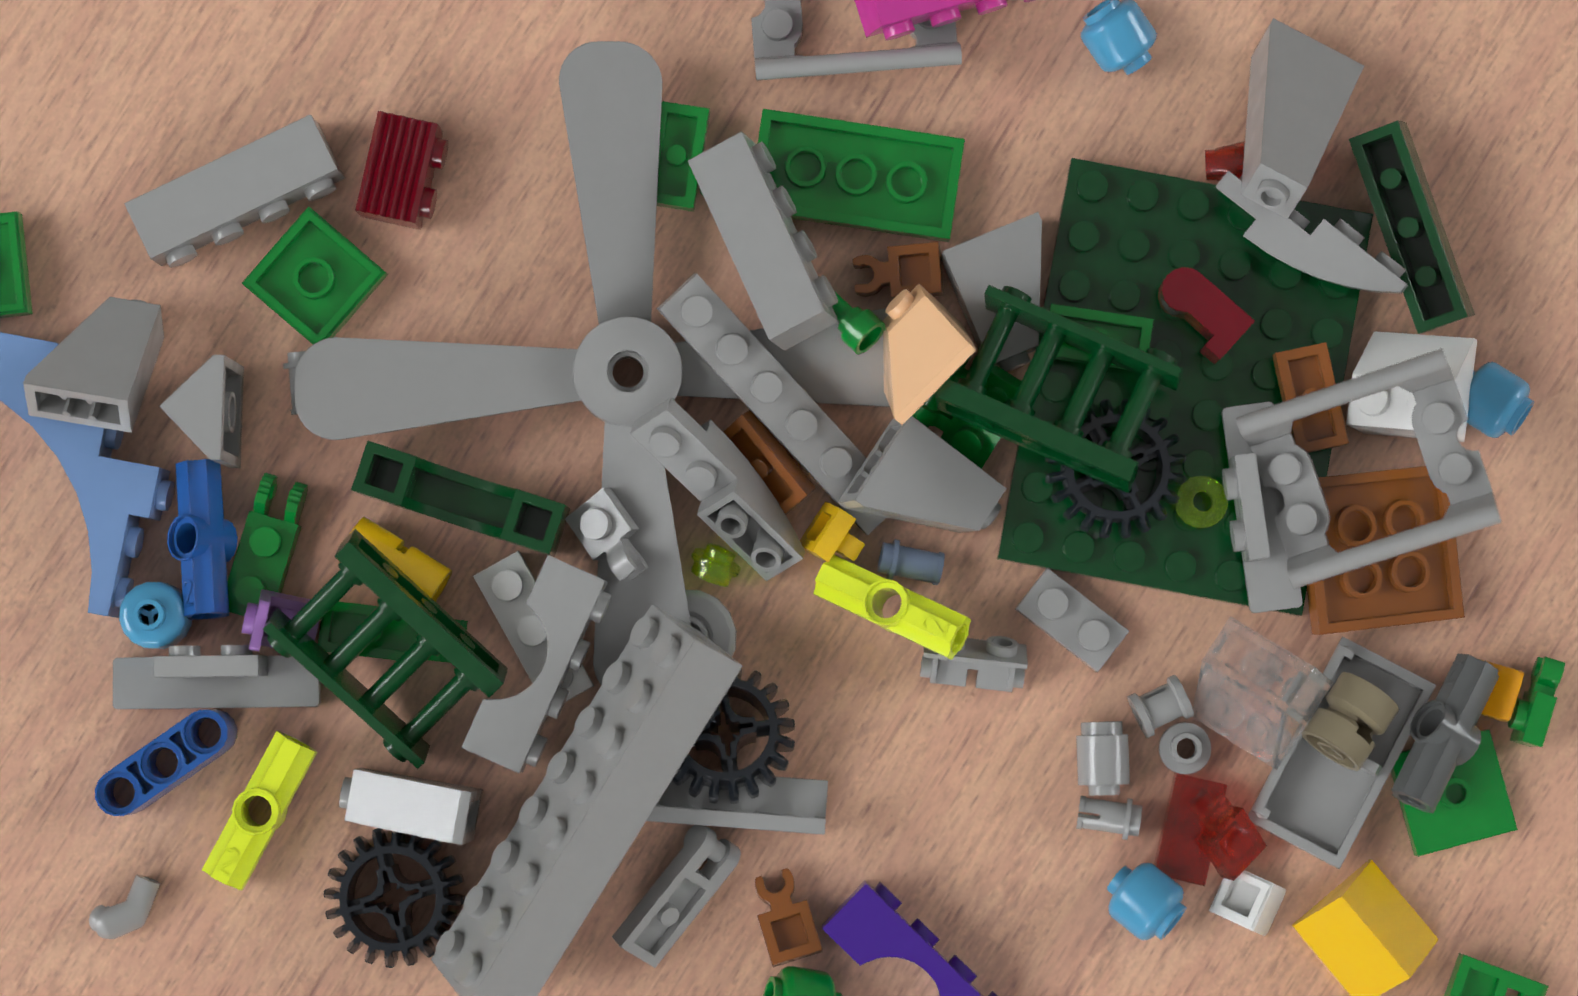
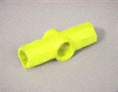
M833 555L829 562L823 563L815 578L814 595L950 660L962 649L969 635L968 630L971 622L969 617L913 592L894 580L881 577L839 556ZM900 595V610L896 615L884 618L882 609L886 600L892 596Z
M276 731L244 792L240 793L235 799L232 814L202 868L204 872L227 886L240 891L244 890L275 830L285 821L288 812L287 808L318 751L292 736ZM256 796L264 797L271 805V817L264 825L255 823L249 815L248 808L250 802Z

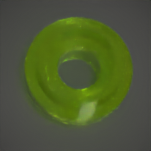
M1196 476L1190 478L1177 491L1180 499L1175 504L1176 511L1179 517L1192 527L1207 528L1213 526L1224 517L1227 511L1228 500L1226 499L1224 488L1217 480L1211 477ZM1204 492L1209 495L1211 506L1207 511L1203 512L1195 508L1193 498L1196 493Z
M708 543L705 549L694 548L691 558L694 560L691 572L697 577L718 586L728 587L732 577L739 576L741 567L734 562L736 555L733 552L712 543Z

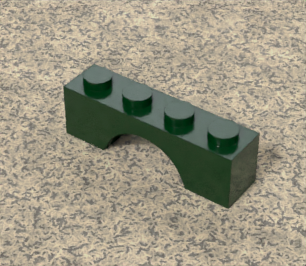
M368 440L351 488L352 491L552 557L556 555L566 524L565 518L570 512V508L565 504L470 476Z

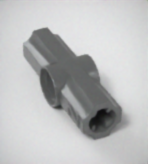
M1457 654L1436 699L1424 704L1412 719L1410 734L1415 742L1391 789L1392 795L1395 798L1422 812H1434L1455 767L1467 762L1479 748L1481 732L1476 724L1499 678V670L1494 666L1469 654Z

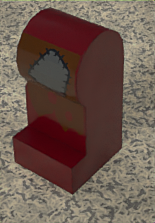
M1182 267L1173 270L1166 276L1159 287L1158 300L1162 309L1172 317L1184 318L1208 340L1199 352L1214 365L1255 322L1237 304L1193 268Z

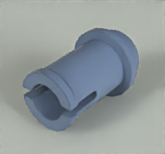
M894 539L892 544L883 542L877 572L886 574V579L893 580L894 576L938 585L942 576L945 554L900 546V540Z

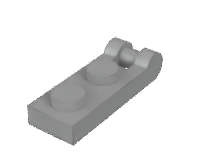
M693 825L685 835L684 847L621 924L612 938L621 948L656 968L737 866L741 856L739 847L726 839L717 840L715 831L707 826ZM707 859V863L700 871L699 867Z

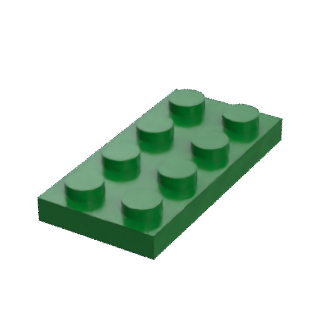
M770 109L762 110L758 143L762 141L775 162L776 169L771 171L770 174L776 187L783 186L795 205L797 213L790 216L791 219L943 242L950 241L965 139Z

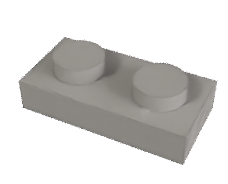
M1048 568L1045 569L1015 608L1016 611L1095 672L1102 668L1129 632V630Z

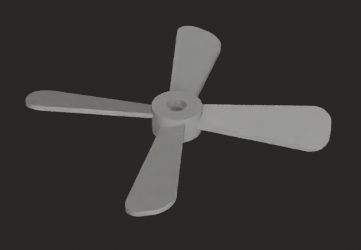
M621 41L589 42L575 48L564 60L559 73V87L599 325L592 329L582 340L579 348L566 349L333 337L321 340L308 348L300 358L295 371V406L301 422L315 435L330 440H343L582 401L594 416L605 422L602 488H611L638 526L639 530L628 539L643 557L648 568L634 580L626 577L623 581H620L609 567L607 556L602 560H598L597 577L608 582L604 592L612 595L601 622H595L593 666L600 685H602L603 676L608 667L618 660L628 644L634 625L646 615L651 605L691 626L665 467L630 434L634 421L670 397L674 400L676 396L740 399L687 341L674 343L672 338L662 328L651 322L662 76L657 63L648 52L635 44ZM886 308L872 310L882 321L888 316L885 312ZM839 323L828 327L785 351L768 339L764 328L750 330L815 403L890 407L884 393L883 334L869 350L858 355L841 340L842 333L838 330ZM622 359L636 360L643 369L641 381L633 387H623L613 378V368Z

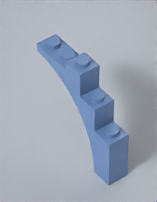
M0 332V401L29 423L58 457L78 496L88 530L92 569L88 613L119 618L122 601L125 595L134 588V580L128 578L132 558L139 557L143 546L144 529L138 527L140 518L160 521L162 511H169L174 496V482L169 481L170 471L160 467L111 458L112 450H118L122 443L124 431L30 416L23 385L24 379L59 343Z

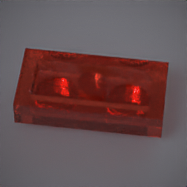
M1174 772L1154 865L1170 878L1205 886L1227 784Z

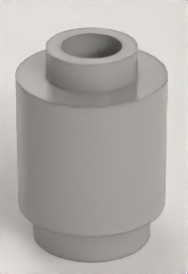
M1122 721L1082 722L1081 735L1076 736L1078 785H1088L1089 795H1119L1120 785L1130 784L1128 734H1123Z

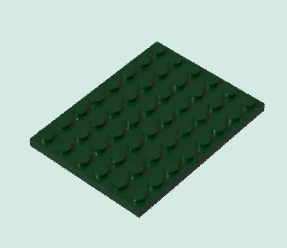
M1071 158L1043 308L1049 310L1050 304H1058L1154 319L1150 348H1155L1171 355L1176 360L1175 365L1182 367V375L1177 391L1161 384L1159 385L1149 406L1151 407V412L1145 423L1152 426L1158 419L1164 417L1168 424L1158 432L1162 440L1173 434L1179 436L1180 441L1174 446L1167 448L1169 456L1178 453L1184 454L1186 461L1183 464L1171 466L1170 472L1185 475L1186 481L1182 485L1168 484L1167 488L1176 492L1180 499L1175 505L1168 504L1162 500L1159 501V504L1168 514L1165 520L1159 521L1148 512L1146 515L1151 525L1149 531L1142 533L1137 528L1134 520L1130 521L1131 536L1122 539L1118 533L1117 523H1113L1110 536L1104 539L1099 536L1100 521L1095 520L1090 530L1083 532L1079 527L1085 514L1079 511L1070 520H1066L1063 517L1065 510L1073 505L1068 497L1059 503L1052 502L1051 496L1064 488L1062 482L1047 484L1045 476L1051 472H1059L1060 465L1049 464L1045 462V456L1017 445L997 560L1249 607L1241 551L1234 552L1231 541L1230 521L1237 519L1234 499H1226L1222 470L1229 468L1221 412L1226 407L1262 402H1272L1274 405L1282 403L1272 357L1277 352L1326 342L1335 383L1344 382L1360 290L1330 283L1299 271L1266 253L1246 239L1243 235L1256 219L1219 191L1215 184ZM1301 200L1294 208L1310 221L1304 229L1310 235L1323 219L1334 226L1341 218L1365 237L1358 246L1367 252L1373 214ZM1187 267L1200 272L1255 320L1215 365L1199 352L1208 340L1184 318L1172 317L1159 304V287L1166 276L1175 269ZM1039 332V343H1040V341H1041V339H1042V337H1043V335H1044V334H1042V333H1040V332ZM1055 359L1032 407L1036 412L1034 417L1052 425L1055 420H1061L1087 364ZM1109 367L1091 405L1096 417L1100 416L1099 405L1102 399H1109L1112 404L1113 414H1118L1121 401L1123 399H1130L1140 375L1125 369ZM1116 427L1104 428L1108 437L1113 435ZM1089 434L1084 437V439L1092 442ZM1136 434L1129 450L1144 446L1146 442ZM1332 448L1308 453L1313 461L1318 477L1327 476ZM1137 457L1131 458L1132 460H1135V461L1138 460ZM1154 458L1138 467L1135 482L1139 490L1136 493L1141 503L1149 496L1155 483L1156 463ZM1074 470L1075 480L1085 475ZM1098 487L1083 493L1089 501L1103 509L1110 511L1127 510L1123 501H1119L1115 493L1108 488ZM1307 585L1301 587L1302 606L1273 612L1302 616Z

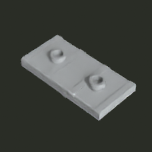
M1342 636L1246 820L1329 865L1340 869L1410 736V725L1413 717L1428 702L1436 685ZM1342 672L1354 674L1372 683L1392 698L1399 708L1398 713L1382 735H1373L1371 737L1375 747L1358 771L1347 769L1330 760L1312 747L1301 734L1318 708H1328L1329 704L1325 697Z

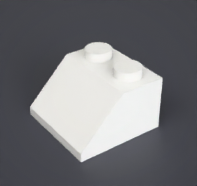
M1374 331L1352 374V379L1442 348L1468 417L1469 392L1473 378L1477 339ZM1396 386L1351 401L1348 405L1346 425L1365 434L1416 438L1411 418L1414 406L1416 405L1413 393ZM1467 421L1459 427L1457 433L1459 442L1465 441Z

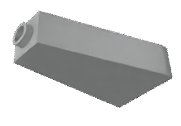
M1274 18L1251 56L1241 195L1288 219L1313 178L1364 65Z

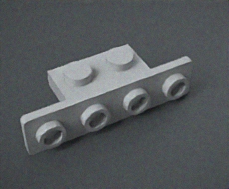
M1272 402L1226 407L1221 412L1229 468L1222 470L1226 499H1234L1237 519L1230 521L1231 541L1234 552L1241 551L1249 609L1252 613L1298 608L1303 603L1301 587L1294 589L1287 571V555L1274 519L1284 508V497L1276 488L1263 487L1258 472L1256 452L1252 453L1250 446L1243 439L1236 420L1237 417L1273 406Z
M221 645V655L201 656V646H169V656L115 658L113 660V707L115 709L317 707L321 703V682L294 657L253 655V650H249V645Z

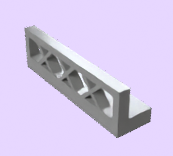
M775 776L776 784L769 787L758 778L755 781L758 785L759 796L752 799L748 795L745 786L738 788L739 802L737 804L730 803L729 790H720L719 800L716 804L709 802L710 787L703 786L701 793L694 798L689 795L692 777L680 785H676L671 780L646 821L825 835L828 780Z

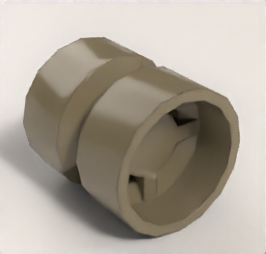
M1342 672L1325 697L1329 704L1328 708H1318L1301 734L1312 747L1330 760L1347 769L1358 771L1375 747L1371 737L1373 735H1382L1398 713L1399 708L1392 698L1372 683L1354 674Z

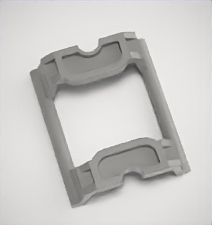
M764 0L765 8L762 13L751 18L756 81L962 64L961 45L957 42L956 21L936 28H932L930 20L915 24V31L910 34L915 39V46L910 48L802 56L795 55L794 49L802 38L801 0Z
M1442 348L1236 418L1243 439L1250 446L1252 453L1256 452L1258 472L1263 487L1276 488L1284 497V508L1274 519L1287 555V571L1294 589L1502 522L1479 450L1471 451L1465 449L1458 441L1457 433L1459 427L1468 420ZM1399 386L1413 393L1416 405L1411 416L1412 425L1432 482L1443 493H1447L1451 506H1449L1443 519L1337 552L1329 545L1326 535L1330 524V512L1318 475L1308 452L1301 446L1296 445L1291 433L1293 421Z

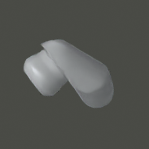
M136 875L126 901L111 907L99 905L91 912L89 917L91 929L96 931L102 938L116 939L141 928L148 918L161 883L146 876Z

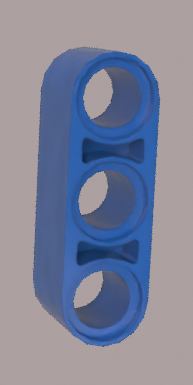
M219 709L198 710L191 713L106 772L98 780L95 787V799L98 806L105 813L112 816L132 815L144 810L222 756L235 744L237 725L234 719L227 712ZM208 718L214 719L221 729L220 739L212 747L204 745L199 738V727ZM164 748L171 749L178 759L177 769L169 777L162 775L156 766L158 753ZM121 778L128 779L135 789L133 801L126 807L120 805L114 797V786Z

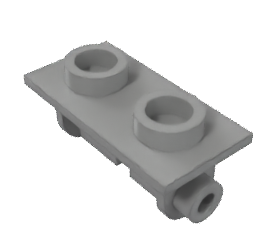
M992 636L987 640L967 638L962 649L956 653L952 660L924 647L920 677L930 678V683L966 687L968 669L977 670L976 688L1012 692L1013 687L1023 688L1025 669L1028 666L1026 645L1018 644L1014 639L1004 636Z

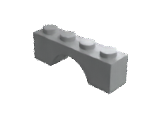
M547 555L526 602L538 615L546 632L548 650L544 667L532 685L521 693L505 699H483L461 748L517 773H522L527 764L536 767L548 741V738L540 735L548 716L555 719L558 718L569 694V690L561 687L570 668L579 671L591 643L583 640L591 620L597 623L601 622L610 603L612 595L604 592L608 584L606 580Z

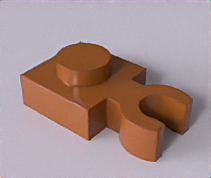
M939 242L888 246V261L879 262L876 258L869 255H860L852 259L855 269L870 268L874 271V277L871 282L854 285L855 292L859 296H873L880 292L884 286H890L891 298L894 299L901 291L907 289L911 292L918 284L924 287L932 296H944Z
M788 868L781 870L785 885L778 893H771L765 888L762 876L755 879L758 897L764 903L770 905L771 911L759 914L757 917L772 967L822 952L808 901L804 900L792 904L791 897L794 893L795 885L793 875Z

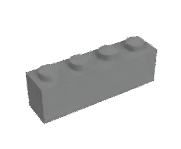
M310 114L124 204L150 259L160 266L168 263L169 267L172 268L193 260L198 255L196 249L213 241L216 245H223L239 238L244 233L242 227L261 219L262 223H269L283 217L290 211L288 205L305 197H307L308 201H314L329 195L336 190L334 183L345 179L320 125Z
M741 131L688 160L768 339L785 351L838 323V318L832 308L834 304L838 303L835 291L824 275L818 277L811 261L817 258V253L804 230L797 232L790 216L797 213L795 205L783 186L776 187L770 174L771 171L776 169V165L765 144L762 141L755 144Z

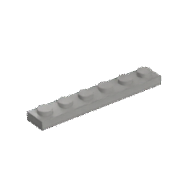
M694 273L657 310L837 503L866 460V457L702 278ZM839 505L841 509L856 518L855 524L867 535L887 518L848 510Z

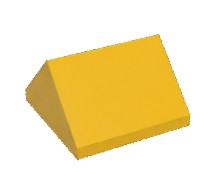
M1372 859L1365 862L1291 925L1350 996H1379L1408 980L1439 940Z

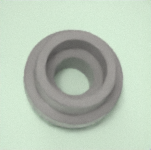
M1177 723L1163 733L1159 742V754L1162 762L1171 771L1179 774H1192L1201 770L1209 761L1211 742L1201 727L1192 723ZM1184 738L1190 739L1195 746L1193 755L1186 759L1180 757L1177 753V744Z

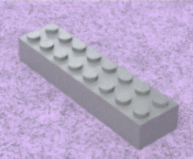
M651 605L646 615L634 625L628 644L618 660L612 663L606 670L600 689L590 705L584 708L578 715L572 734L562 750L556 753L550 760L546 775L536 792L522 805L519 819L508 837L496 847L491 858V864L478 885L468 892L462 911L450 930L446 931L437 943L435 954L431 960L459 996H537L742 668L740 663L699 630L654 605Z

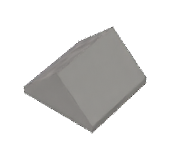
M213 355L160 405V408L210 460L229 468H241L244 367L225 355Z

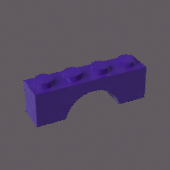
M864 880L822 924V929L859 965L879 958H902L923 968L936 983L940 996H983L971 984L977 975L956 955L947 961L934 948L940 939L918 918L910 925L896 911L902 902L881 882L872 888ZM992 991L988 996L998 995Z

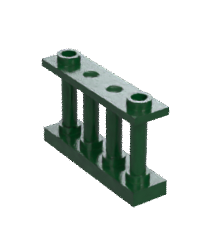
M988 285L984 293L985 307L987 310L996 313L966 377L959 378L957 383L947 379L938 388L935 395L937 409L1129 493L1138 472V462L1131 459L1130 446L1159 385L1161 384L1177 391L1181 382L1182 367L1175 365L1176 360L1161 350L1147 348L1146 352L1037 306L1031 303L1032 299L1029 295L1017 288L1003 286L1002 290ZM1015 322L1044 335L1014 398L1007 399L1004 404L986 396L988 391L984 386ZM1066 343L1092 356L1062 419L1055 420L1052 425L1034 417L1036 412L1032 407L1062 344ZM1112 363L1140 375L1110 441H1104L1102 446L1082 438L1084 433L1080 428Z
M354 529L341 542L334 556L340 561L338 564L340 570L292 619L277 608L269 616L262 630L268 634V642L279 654L286 658L294 657L384 739L383 744L393 757L401 762L408 760L414 767L419 769L425 763L430 745L422 737L470 690L477 691L480 689L490 698L504 684L508 668L357 529ZM364 583L379 597L377 599L378 606L331 654H328L307 633L355 584L361 586ZM403 619L417 632V641L367 689L345 668L393 620L400 621ZM442 654L456 667L454 669L455 676L406 724L384 703L431 655L439 656Z

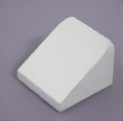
M1229 864L1209 911L1253 932L1266 936L1285 896L1286 889Z

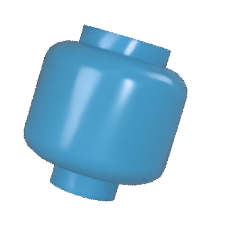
M1105 0L1083 17L1086 25L1081 31V40L1103 71L1110 73L1123 69L1126 75H1129L1151 60L1152 56L1148 50L1156 41L1157 33L1134 0Z
M1495 362L1484 364L1477 372L1473 370L1467 423L1491 438H1499L1505 433L1511 436L1514 435L1534 405V401L1529 398V384Z
M145 582L137 585L125 595L120 606L119 621L123 633L132 643L143 648L166 649L169 646L177 645L187 636L192 625V620L184 616L182 591L168 583Z
M1142 863L1133 871L1124 866L1107 887V891L1113 895L1108 906L1110 916L1140 940H1149L1154 936L1160 940L1165 938L1179 922L1187 908L1181 903L1184 895L1183 888L1152 863Z

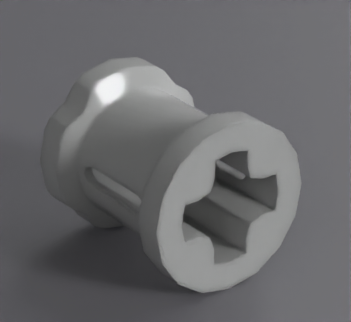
M1175 674L1167 678V684L1141 696L1133 693L1127 696L1135 719L1146 738L1155 735L1156 728L1181 716L1186 719L1194 716L1190 700Z

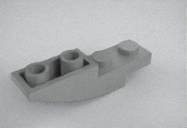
M1228 171L1216 185L1219 191L1256 219L1243 236L1266 253L1287 265L1318 279L1347 288L1377 293L1402 294L1408 287L1400 279L1406 269L1383 251L1376 258H1373L1358 245L1365 237L1341 218L1334 226L1323 219L1310 235L1304 231L1310 221L1295 209L1289 218L1286 219L1241 195L1242 175L1238 179Z
M670 397L634 421L630 434L701 502L697 515L763 579L768 581L804 559L805 550L779 503L750 462L712 420L700 426Z

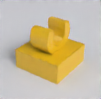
M824 502L800 539L806 551L826 562L830 561L835 552L854 562L865 546L863 542L848 533L856 518L843 509Z

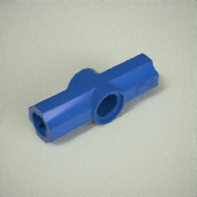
M210 459L186 460L175 463L178 517L170 525L167 544L172 557L181 561L184 616L190 620L229 616L227 562L235 554L238 536L233 523L224 519L221 464Z

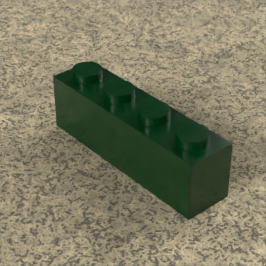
M1397 120L1350 138V145L1390 257L1406 269L1400 279L1408 285L1403 294L1417 333H1425L1475 315L1407 123Z

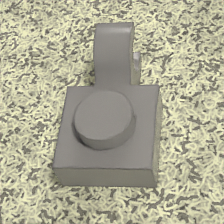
M611 488L600 489L565 518L592 560H602L607 556L609 567L620 581H623L626 577L634 580L648 568L643 557L628 539L639 528Z

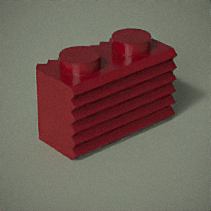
M378 111L355 208L360 217L418 230L422 228L423 218H432L437 201V189L431 188L434 170H442L444 168L449 141L442 139L443 131L437 123Z

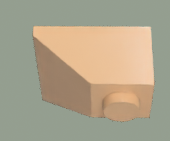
M920 284L911 292L907 289L901 291L887 306L885 312L888 316L883 320L886 325L883 332L884 393L894 419L901 425L976 351L963 324Z

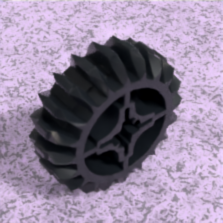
M1102 399L1100 401L1099 417H1096L1093 409L1090 407L1084 420L1085 424L1080 428L1084 433L1082 438L1089 434L1092 442L1102 446L1104 441H1110L1112 436L1108 437L1104 428L1117 426L1129 399L1121 401L1118 414H1113L1112 404L1109 399ZM1151 407L1148 408L1137 432V435L1146 442V445L1129 450L1132 453L1131 458H1138L1136 460L1138 467L1153 458L1155 459V483L1151 493L1143 503H1141L1136 493L1139 490L1135 481L1129 493H1126L1099 480L1093 481L1092 477L1088 475L1075 480L1074 469L1045 457V462L1052 465H1060V471L1047 474L1045 482L1047 484L1062 482L1064 488L1053 494L1051 500L1053 503H1059L1067 497L1070 499L1073 505L1063 513V517L1066 520L1073 518L1079 511L1085 514L1079 527L1081 531L1088 532L1093 526L1094 521L1097 520L1101 522L1099 536L1106 539L1112 532V524L1117 523L1120 537L1126 539L1131 536L1130 521L1134 520L1137 528L1142 533H1145L1151 529L1146 513L1149 512L1159 521L1167 518L1168 514L1159 504L1160 500L1173 505L1178 503L1180 497L1176 492L1168 489L1167 486L1168 484L1182 485L1185 483V475L1170 472L1171 466L1183 464L1186 461V457L1180 453L1169 456L1167 448L1177 444L1180 438L1177 434H1173L1162 440L1158 432L1168 424L1164 417L1158 419L1152 426L1145 423L1150 415ZM1098 487L1108 488L1115 493L1119 501H1123L1127 510L1110 511L1103 509L1089 501L1083 493Z
M741 668L693 745L697 751L709 750L715 753L720 760L723 772L703 767L688 753L672 780L676 785L684 783L690 777L693 778L689 787L690 796L697 797L701 793L703 786L710 787V803L716 804L718 802L720 790H729L730 803L737 804L739 802L738 788L745 786L748 795L754 799L759 796L756 779L759 778L769 787L776 784V777L769 769V766L777 770L785 771L787 769L789 761L778 752L794 750L795 741L782 734L793 731L795 729V721L791 718H778L789 710V702L787 699H780L770 703L778 692V686L775 683H770L762 690H759L761 673L758 671L752 672L746 682L741 680ZM728 697H735L748 702L760 712L764 720L756 721L755 717H741L732 710ZM720 712H724L725 721L729 725L730 731L733 733L739 732V736L732 734L733 742H730V756L726 755L725 743H722L721 737L719 735H711L712 732L718 734V726L721 725ZM769 736L762 754L752 764L738 770L737 754L739 750L745 745L756 743V738Z
M377 828L372 831L373 847L363 836H358L353 840L354 846L359 853L358 857L348 850H342L338 854L340 861L348 869L347 871L340 868L329 869L328 876L332 880L341 882V887L325 889L324 897L327 899H339L340 906L327 910L325 914L327 919H334L342 915L345 924L336 928L333 934L336 938H341L350 931L355 938L347 947V951L351 954L357 952L365 943L369 946L365 955L366 963H374L382 950L385 951L384 962L386 967L393 968L398 961V952L402 951L404 961L408 966L417 963L416 947L418 946L428 958L432 957L435 954L436 948L430 938L433 936L439 941L440 937L447 931L441 926L442 923L453 925L459 914L449 911V905H463L466 896L450 894L449 887L464 882V877L462 874H455L447 878L444 869L452 866L456 859L453 855L443 858L440 862L435 859L434 856L441 850L443 845L441 841L434 840L424 850L421 848L424 837L412 835L409 843H406L405 833L392 831L391 842H388L385 831ZM392 853L405 855L416 860L427 870L431 879L421 881L408 880L402 875L399 864H395ZM377 858L379 870L376 871L378 877L376 889L370 895L355 899V887L360 873L371 860ZM390 883L397 884L396 890L402 887L405 892L413 889L419 890V892L407 896V899L399 903L400 910L392 909L394 903L388 906L385 901L376 904L371 903V901L383 897V894L391 890ZM436 894L435 909L430 921L419 934L414 936L411 928L414 903L420 898ZM369 912L383 914L388 919L391 930L396 931L397 939L377 934L363 922L359 914Z

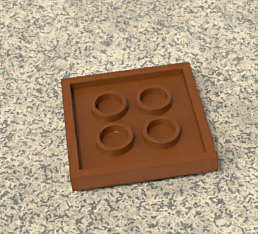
M1426 466L1318 477L1330 512V524L1326 535L1329 545L1337 552L1443 519L1449 506H1451L1447 493H1443L1435 487ZM1456 537L1307 585L1312 635L1465 618Z

